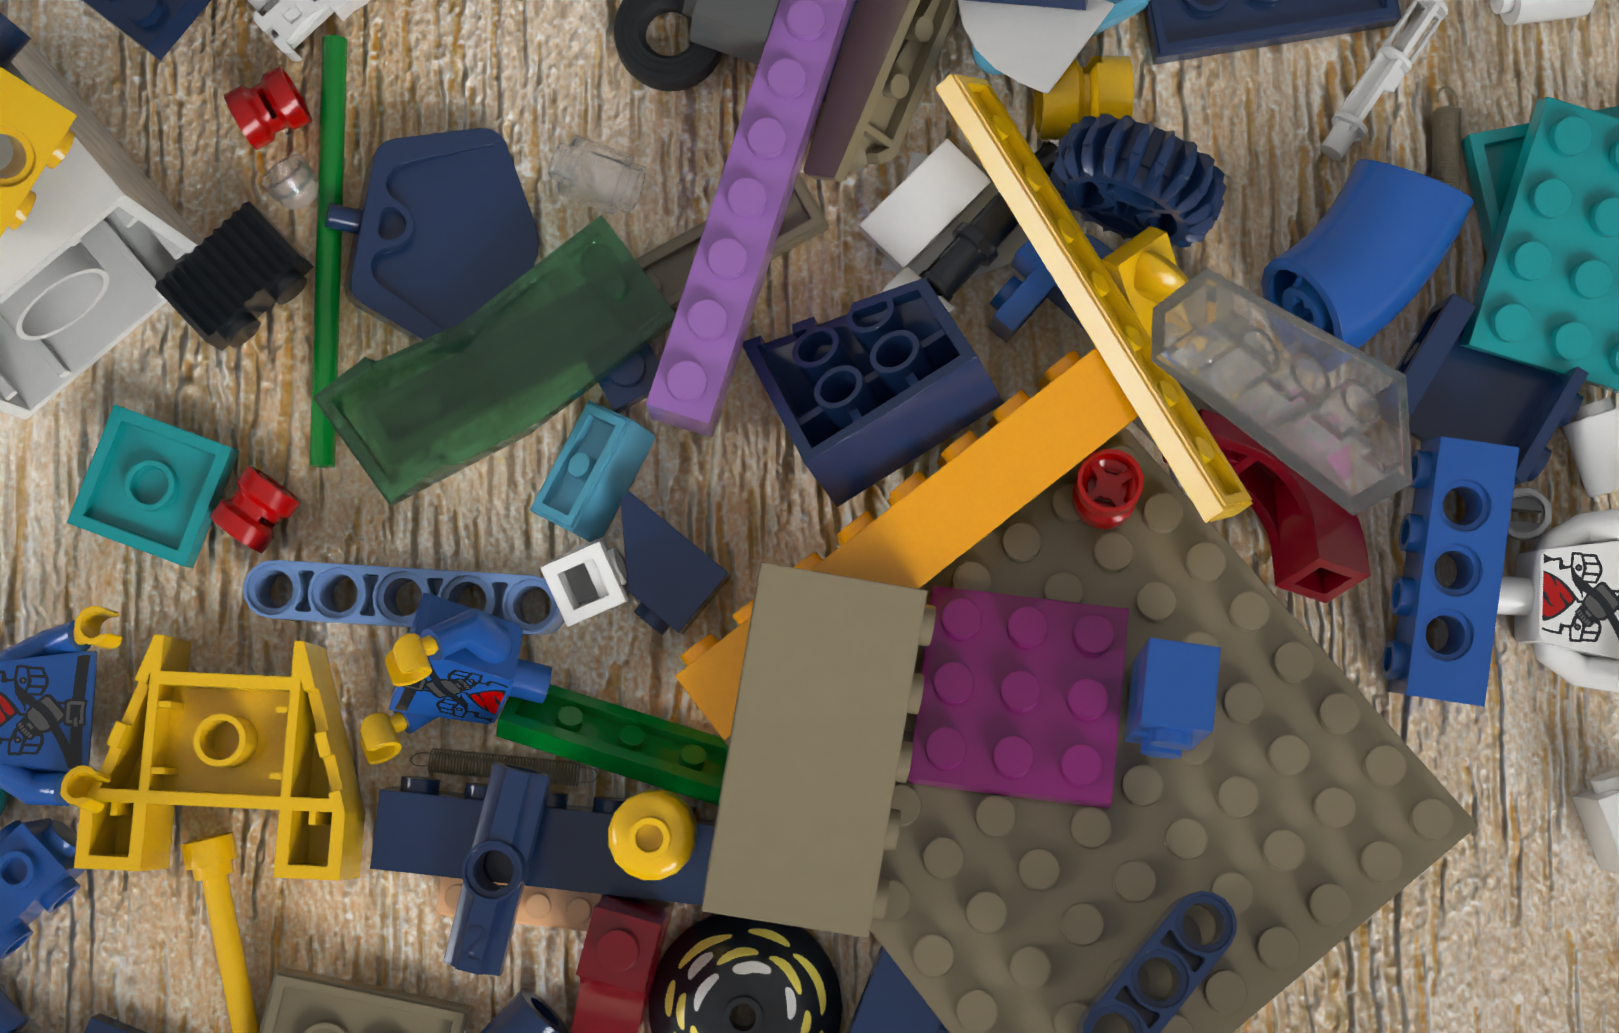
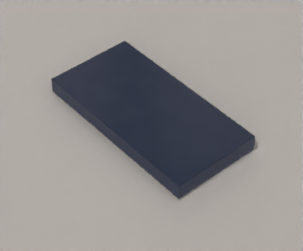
M1150 0L1146 9L1143 10L1153 65L1395 26L1401 19L1398 0Z

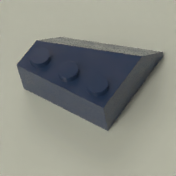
M925 277L853 302L847 315L818 324L816 319L811 317L792 324L793 334L767 343L760 335L744 341L742 346L802 460L836 507H839L1004 403L979 357Z

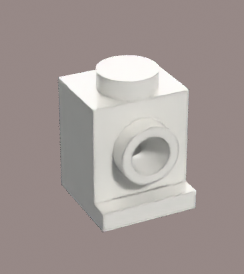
M604 537L559 555L540 567L567 627L629 600L627 597L629 592L625 585L628 584L626 562L617 548H608Z

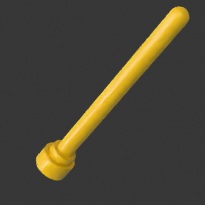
M227 832L182 843L180 847L185 870H192L194 881L202 882L232 1033H259L260 1030L228 877L229 873L234 872L232 860L238 858L233 832Z

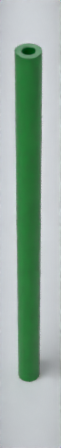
M338 35L322 37L309 466L316 468H334L336 456L342 231L326 228L324 224L329 203L343 205L348 40Z

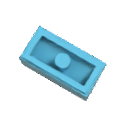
M588 400L533 502L530 511L589 542L604 537L621 505L620 500L628 492L651 449L655 435L632 419Z

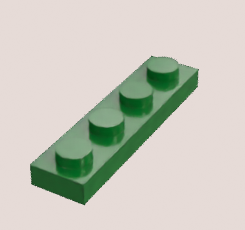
M549 684L543 704L509 696L498 718L497 737L717 806L719 804L728 746L722 737Z

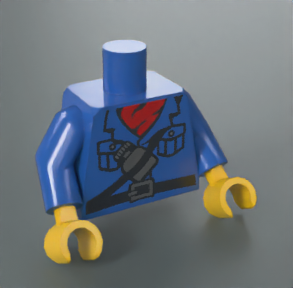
M423 592L409 633L401 636L394 644L393 650L389 651L384 658L391 682L394 685L388 710H393L394 714L390 717L386 713L370 714L361 723L360 745L366 760L370 764H379L392 759L402 748L396 733L405 730L408 734H412L438 717L490 724L496 721L507 696L543 704L551 680L552 667L518 658L523 629L518 624L487 614L480 609L470 608Z
M89 606L78 614L76 620L43 630L0 653V788L27 805H74L92 813L101 812L104 808V803L87 798V792L92 784L97 781H111L109 775L89 767L97 674V651L87 650L91 645L104 649H115L120 646L122 636L111 633L100 634L102 623L109 618L118 617L119 612L101 606Z

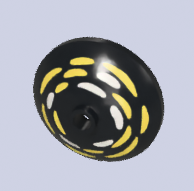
M712 914L687 928L677 937L662 957L649 995V1023L651 1033H839L842 1018L841 990L835 968L821 944L805 928ZM739 1004H747L754 1009L756 1019L748 1026H740L732 1019V1009Z

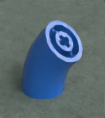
M1358 159L1355 161L1343 188L1318 224L1293 247L1274 258L1264 268L1261 281L1263 301L1270 320L1284 343L1300 359L1315 367L1329 368L1369 341L1407 306L1438 268L1458 236L1474 200L1457 188L1415 171L1374 160Z

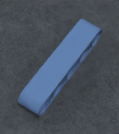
M270 560L263 561L254 566L246 576L243 586L244 599L252 611L263 617L281 620L411 628L416 612L409 616L403 615L396 606V595L402 585L414 581L421 589L422 595L424 592L458 603L461 593L471 585H479L485 592L487 600L483 612L518 624L523 629V635L540 636L551 634L558 630L565 622L546 579L533 575ZM286 574L293 583V593L288 603L279 608L271 599L270 590L276 578ZM350 577L357 586L358 595L353 606L342 612L334 603L333 593L336 585L341 580ZM542 588L547 592L551 600L550 613L545 620L537 624H531L524 618L521 604L528 592Z

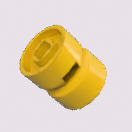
M1092 56L1086 67H1081L1077 58H1075L1049 94L1034 89V117L1037 139L1061 140L1064 135H1067L1072 124L1080 123L1081 119L1086 116L1098 118L1100 114H1110L1117 119H1121L1126 115L1132 117L1134 79L1130 56Z

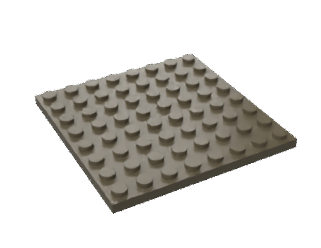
M1126 427L1094 451L1097 452L1103 449L1121 450L1131 455L1137 461L1144 475L1141 495L1130 518L1122 525L1111 529H1097L1085 524L1076 515L1072 505V489L1076 482L1077 473L1083 463L1082 461L919 588L928 591L927 605H930L932 586L1129 609L1112 805L1109 809L909 783V779H907L906 783L895 781L891 808L901 810L900 830L895 851H883L879 877L889 878L888 901L883 920L872 918L870 931L949 1033H1076L1077 1022L1083 1011L1165 910L1178 898L1199 891L1214 892L1229 903L1237 919L1236 935L1229 948L1160 1033H1233L1478 826L1210 522H1204L1191 500ZM1098 498L1099 500L1104 502H1111L1110 500ZM1149 638L1221 647L1213 732L1191 751L1182 750V756L1179 759L1143 755L1140 753L1141 744L1124 742L1132 662ZM918 645L914 669L916 673H922L925 646ZM907 713L902 740L910 741L913 745L916 714ZM730 737L724 740L727 746H729ZM1192 905L1183 916L1182 926L1185 934L1191 941L1198 945H1206L1212 940L1216 925L1213 916L1208 910L1201 906ZM1148 959L1142 964L1138 972V983L1146 996L1153 1000H1160L1169 993L1172 987V975L1169 968L1158 959ZM1114 1013L1104 1014L1096 1021L1093 1027V1033H1129L1126 1023Z

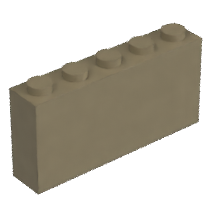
M760 562L702 897L703 912L869 938L872 918L883 920L889 894V878L879 877L883 851H895L901 822V810L891 808L895 781L906 783L912 759V742L902 740L907 713L918 714L924 687V674L914 672L918 645H930L935 623L936 607L926 604L928 591Z

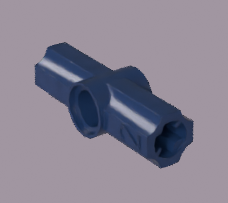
M500 762L493 763L473 846L462 864L463 885L443 963L449 964L457 970L477 975H502L524 886L529 881L533 872L532 854L552 775L518 765ZM490 850L500 851L510 858L513 865V877L509 884L497 885L491 882L485 875L483 863L486 854Z

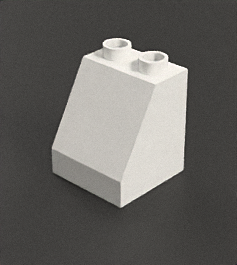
M31 41L26 44L5 70L70 110L77 117L69 128L70 131L75 133V138L69 152L54 169L45 166L31 188V191L36 193V201L28 217L16 230H11L7 227L0 237V412L24 420L31 417L168 301L155 288L156 282L164 279L167 272L174 270L175 265L184 260L185 255L192 253L196 246L203 243ZM0 134V170H2L11 162L13 157L12 143L5 134Z

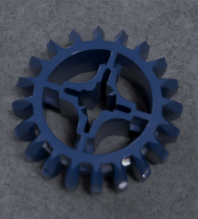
M1100 114L1098 118L1086 116L1081 119L1080 123L1072 124L1067 135L1062 137L1052 162L1053 168L1049 177L1062 199L1065 200L1067 207L1070 210L1080 212L1084 221L1094 222L1101 226L1103 232L1112 231L1121 235L1123 240L1127 238H1134L1149 226L1167 232L1171 247L1176 245L1180 248L1190 247L1195 242H1203L1206 234L1212 229L1224 205L1223 196L1227 189V186L1223 183L1225 174L1218 167L1214 166L1215 160L1209 154L1197 151L1195 142L1183 141L1175 136L1174 130L1164 131L1154 126L1152 121L1148 124L1136 122L1129 115L1123 116L1121 119H1117L1110 114Z

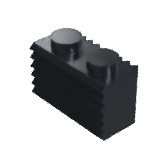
M248 201L242 204L240 210L233 212L231 218L224 220L221 227L214 229L211 236L204 238L203 243L196 246L192 253L185 255L184 260L177 263L174 270L167 272L164 279L157 281L155 288L206 343L223 351L228 345L238 347L252 338L261 325L258 318L275 302L282 305L299 295L307 284V279L304 276L314 266L262 211Z

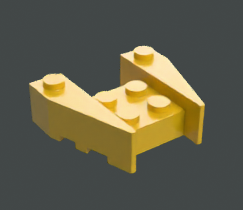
M154 634L134 679L139 682L122 721L115 722L106 743L110 748L100 771L109 775L111 781H97L92 784L87 792V798L104 803V808L98 813H92L80 808L74 868L122 871L169 869L175 805L279 810L273 878L334 881L360 878L365 809L326 648L305 641H294L291 677L188 672L190 641Z

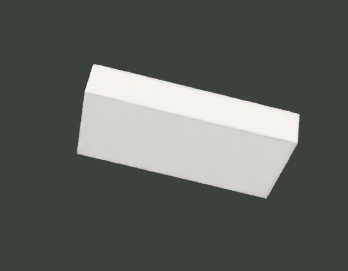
M947 138L859 224V231L902 271L904 268L910 267L990 188L992 180Z

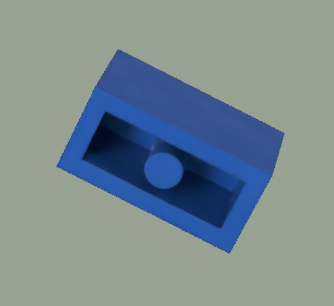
M1149 638L1132 662L1124 742L1141 744L1140 753L1143 755L1179 759L1182 756V750L1191 751L1210 735L1214 727L1221 647Z

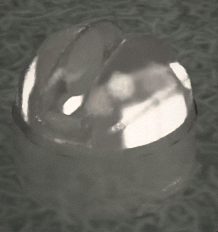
M300 154L290 155L277 162L266 172L261 182L262 187L272 199L286 209H303L310 206L317 198L319 187L317 175Z

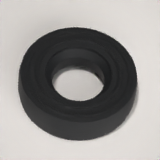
M623 0L617 11L614 22V41L619 58L626 70L635 79L650 88L661 91H680L691 88L704 81L714 71L722 57L723 52L691 42L685 51L673 56L661 55L648 45L646 31L650 22L658 15L674 12L685 16L690 22L692 21L691 16L682 13L685 0Z

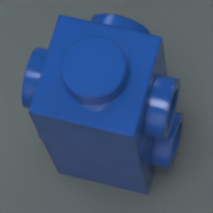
M50 818L28 822L16 820L0 830V959H4L15 952L31 937L33 931L28 925L44 910L48 913L57 910L71 899L81 887L76 879L86 869L74 868L77 834L60 821H52Z

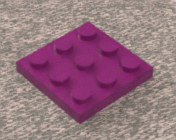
M932 586L930 605L936 607V615L930 645L925 646L922 666L924 687L920 709L916 715L912 759L908 778L909 783L1109 809L1112 805L1129 609Z

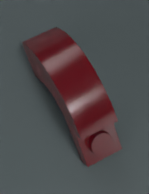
M1251 407L1236 420H1231L1202 408L1197 412L1252 498L1251 502L1253 504L1250 507L1260 519L1269 539L1275 587L1328 603L1371 576L1366 542L1356 511L1333 471L1302 437L1281 421L1254 407ZM1162 454L1163 462L1168 464V462Z

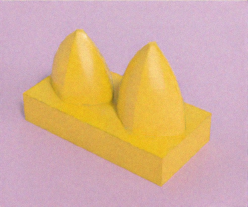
M1149 226L1103 258L1102 262L1159 353L1166 361L1175 354L1188 355L1195 353L1199 350L1204 340L1200 329L1195 324L1188 301L1195 294L1194 285L1177 266L1167 232Z

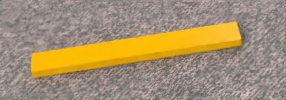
M949 74L935 88L1204 522L1208 523L1233 517L1252 505V498L988 80Z

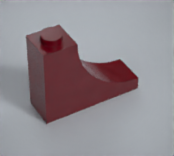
M605 895L594 906L575 974L580 976V983L570 1033H640L653 980L674 910V904L659 900Z

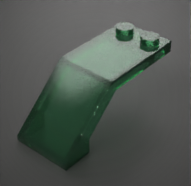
M600 215L460 324L378 361L364 357L313 396V399L388 504L395 505L532 434L672 327L676 312L608 220Z

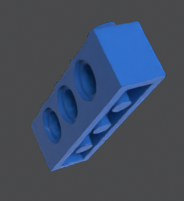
M1439 436L1422 441L1420 450L1413 452L1407 477L1409 487L1415 488L1412 513H1407L1404 516L1399 533L1400 550L1406 552L1403 577L1396 578L1390 599L1391 612L1393 615H1397L1394 641L1389 640L1387 642L1382 657V675L1385 679H1389L1387 692L1485 707L1519 447ZM1450 490L1457 492L1465 503V514L1458 524L1450 521L1443 510L1444 498ZM1443 553L1449 555L1457 567L1456 579L1447 588L1438 582L1434 573L1435 563ZM1439 617L1448 628V640L1442 649L1435 652L1427 643L1426 628L1431 620Z

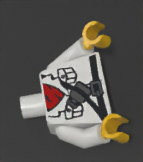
M1619 508L1577 514L1543 533L1536 543L1535 551L1519 553L1516 559V576H1502L1497 614L1514 615V637L1516 642L1533 646V652L1537 661L1568 683L1578 687L1619 693Z

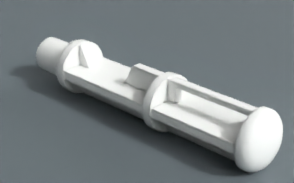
M1412 0V3L1385 43L1378 49L1374 59L1349 96L1332 117L1333 128L1320 146L1323 154L1333 160L1340 161L1353 142L1361 141L1365 137L1368 129L1363 120L1382 92H1394L1405 74L1411 69L1413 62L1440 22L1447 16L1448 7L1444 0ZM1415 8L1417 12L1392 46L1390 43ZM1435 20V22L1433 23V25L1431 26V28L1429 29V31L1427 32V34L1425 35V37L1423 38V40L1421 41V43L1409 59L1407 55L1414 47V45L1416 44V42L1418 41V39L1420 38V36L1422 35L1430 21Z

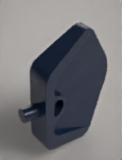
M488 128L395 138L385 141L377 148L366 168L359 208L355 209L329 203L324 227L354 234L344 283L345 294L349 302L358 309L438 353L448 356L459 355L469 349L524 285L534 268L538 256V234L535 221L507 144L499 133Z

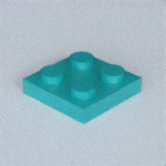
M114 404L67 523L181 566L194 568L212 522L210 514L220 502L240 451Z

